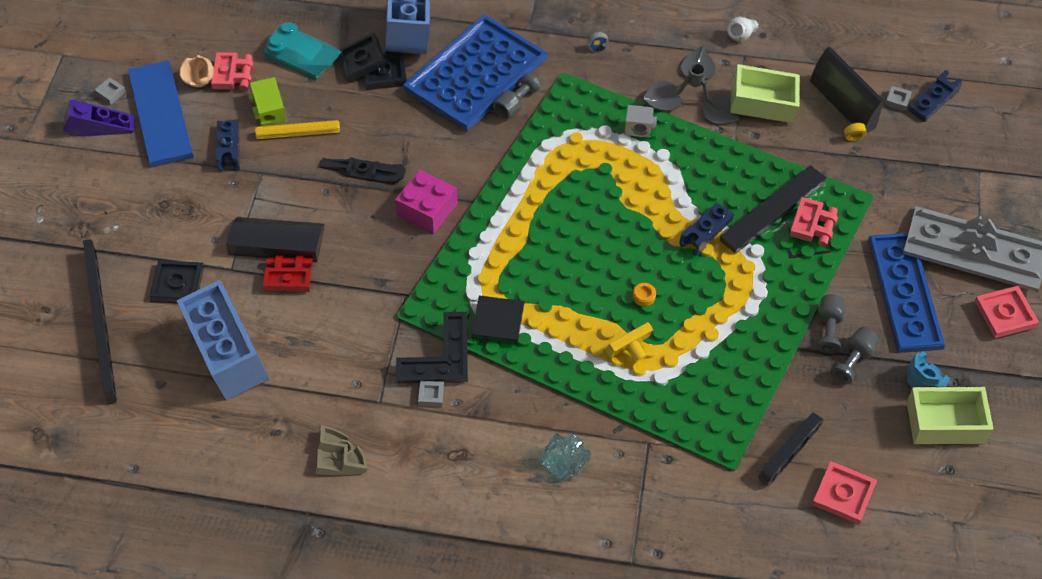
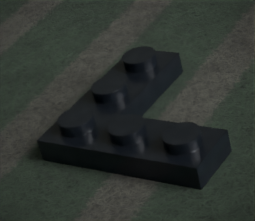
M443 312L444 357L396 358V382H468L467 312Z

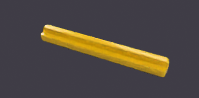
M338 120L255 127L256 139L340 132Z

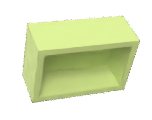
M737 64L731 81L730 113L793 123L799 109L800 75Z
M913 387L910 392L907 408L914 444L987 443L994 429L985 387Z

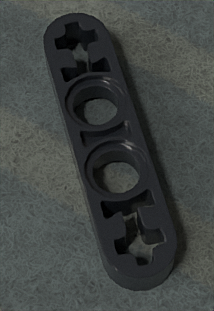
M814 412L811 413L766 464L758 479L770 486L816 434L824 419Z

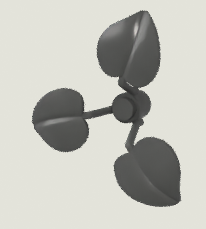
M704 46L694 50L682 62L681 72L686 78L679 90L676 91L675 85L670 82L660 81L653 84L643 97L644 101L656 110L672 111L681 105L682 100L679 94L682 93L688 83L693 87L702 85L705 100L708 103L703 107V115L708 122L715 125H724L739 120V114L730 113L731 99L720 94L715 95L712 100L709 98L706 80L713 77L716 66Z

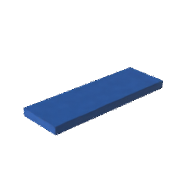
M167 60L128 69L150 166L154 167L194 158L170 61Z
M908 233L869 236L868 243L897 353L943 350L945 343L921 259L903 254Z

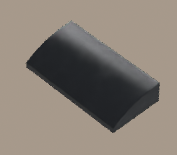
M830 46L827 47L813 70L810 82L851 124H864L867 133L876 129L884 100Z
M236 217L226 243L228 255L257 258H275L276 255L283 256L284 258L304 256V258H313V262H318L325 225L322 223Z

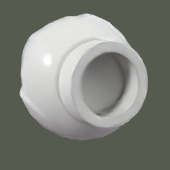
M744 17L733 18L727 28L728 35L736 42H743L758 28V23L755 20H748Z

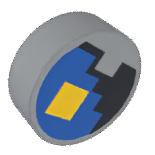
M596 32L588 38V45L592 52L600 53L609 47V40L605 33Z

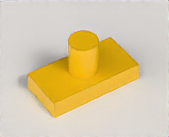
M647 322L611 342L605 350L609 359L627 350L635 363L647 357V354L641 347L640 342L650 336L653 328Z

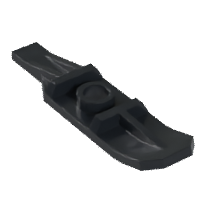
M354 157L349 159L322 158L320 168L339 171L346 177L381 183H398L404 179L406 172L402 164H384L378 161L372 162L355 159Z

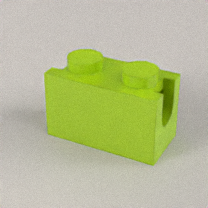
M275 77L250 82L252 91L248 92L250 103L256 106L252 107L255 120L259 119L261 126L287 122Z

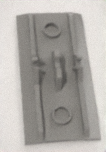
M915 206L903 254L1035 292L1039 291L1042 279V241L996 229L989 218L987 219V224L982 225L979 223L982 220L981 216L968 221Z

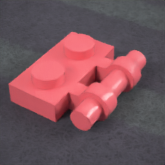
M216 52L211 82L212 89L234 90V83H239L240 90L247 91L252 78L250 76V71L253 70L252 56L246 54L244 59H238L237 53ZM241 69L242 73H236V70Z
M802 197L790 236L812 242L813 235L818 236V244L826 247L828 241L832 239V228L837 223L838 210L830 207L828 211L822 210V202ZM818 220L824 222L823 227L817 225Z

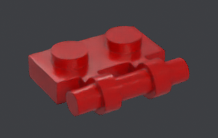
M277 255L275 258H267V267L274 268H265L263 282L265 292H310L312 272L311 268L304 267H313V258H304V256L284 258Z

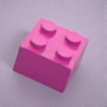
M419 170L395 199L397 216L434 234L458 204L457 188Z

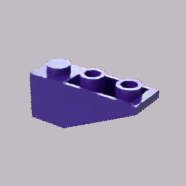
M72 99L64 115L63 132L80 136L132 134L134 130V114Z

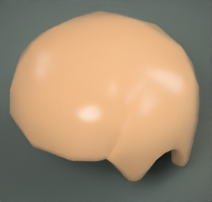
M197 55L195 58H186L180 67L179 75L186 84L199 88L209 84L213 77L214 68L210 60Z

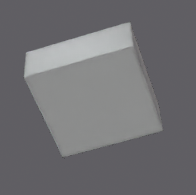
M108 78L95 89L96 96L110 105L126 93L125 87L111 78Z
M891 86L885 106L905 112L912 92Z
M420 381L418 406L442 407L444 382Z

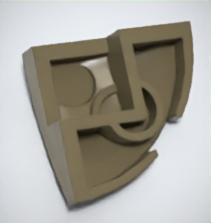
M320 425L315 474L331 476L355 475L367 472L368 466L363 451L359 446H356V449L353 448L351 442L348 441L349 436L332 427Z

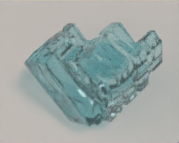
M556 433L545 446V454L541 458V463L549 473L561 481H571L572 478L578 476L589 462L591 452L583 447L584 441L578 436L573 435V433H570L567 438Z

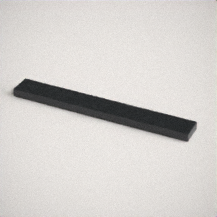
M89 239L84 240L83 245L103 394L108 405L116 403L117 395L97 251L93 241Z

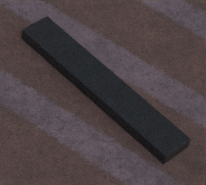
M810 165L723 233L719 241L737 254L796 207L802 197L807 198L826 183L827 177Z

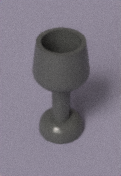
M525 74L521 79L522 86L515 93L504 91L495 100L493 109L500 118L508 119L518 113L522 106L520 99L527 92L536 93L540 90V83L534 75Z
M828 294L823 296L820 301L818 318L826 324L825 337L819 339L817 343V349L822 353L835 354L841 350V343L835 338V325L844 321L846 311L845 301L839 295Z
M860 327L849 338L847 345L851 354L844 364H836L831 369L835 379L845 384L852 383L854 379L852 368L858 359L870 358L879 343V336L873 330L867 327Z

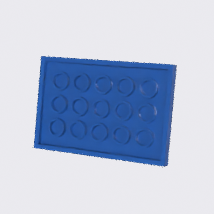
M484 14L403 85L404 91L464 130L469 131L493 109V103L504 91H512L521 83V79L525 74H531L548 58V52Z

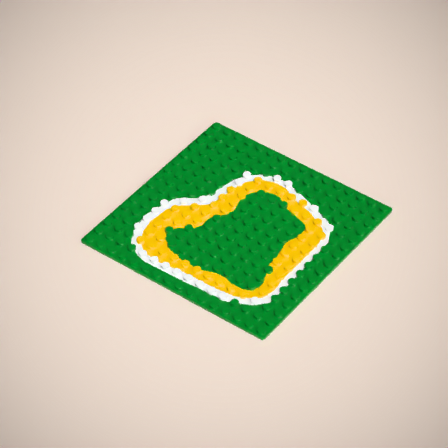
M562 73L398 312V320L444 341L443 312H467L468 352L729 471H736L820 305L821 298L825 296L873 200V195L826 176V183L807 197L808 199L822 202V210L828 211L830 207L838 210L837 223L832 228V239L828 241L826 247L818 244V236L813 235L812 242L790 236L799 207L798 204L735 254L719 241L720 236L806 168L656 109L653 110V116L657 117L656 129H651L650 138L625 135L628 105L650 106L570 74ZM715 203L734 213L733 220L706 245V248L698 256L693 255V251L696 249L695 245L687 244L685 247L680 246L679 240L682 232L690 225L692 226ZM818 220L817 225L823 227L824 222ZM787 250H791L792 255L801 254L803 257L790 259ZM831 251V253L814 255L815 252ZM640 283L651 284L656 290L654 303L649 306L636 304L633 300L634 287ZM479 295L525 301L518 344L471 338ZM649 322L653 331L647 339L640 342L647 357L635 363L628 351L625 350L609 359L605 350L611 342Z

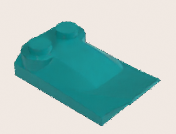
M286 22L281 24L267 40L263 53L266 59L318 79L322 72L332 65L342 51L298 31V27L294 23Z

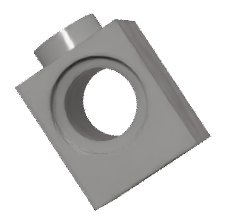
M628 105L625 135L650 138L651 129H656L657 117L653 116L654 108Z

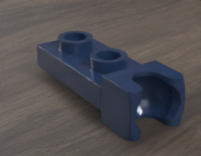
M943 71L936 81L909 106L908 111L926 122L940 107L959 92L962 80L958 78L954 82H950L946 79L949 71Z
M238 119L217 121L216 164L220 172L224 170L226 164H233L235 170L240 169V125Z
M715 203L692 226L690 225L682 232L679 240L680 246L685 247L687 244L695 245L696 249L693 251V255L698 256L706 248V245L733 220L734 213Z

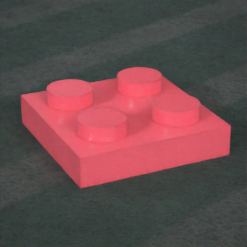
M1019 286L979 295L975 298L974 302L994 338L1037 328L1039 324Z
M830 461L812 505L860 525L877 480Z

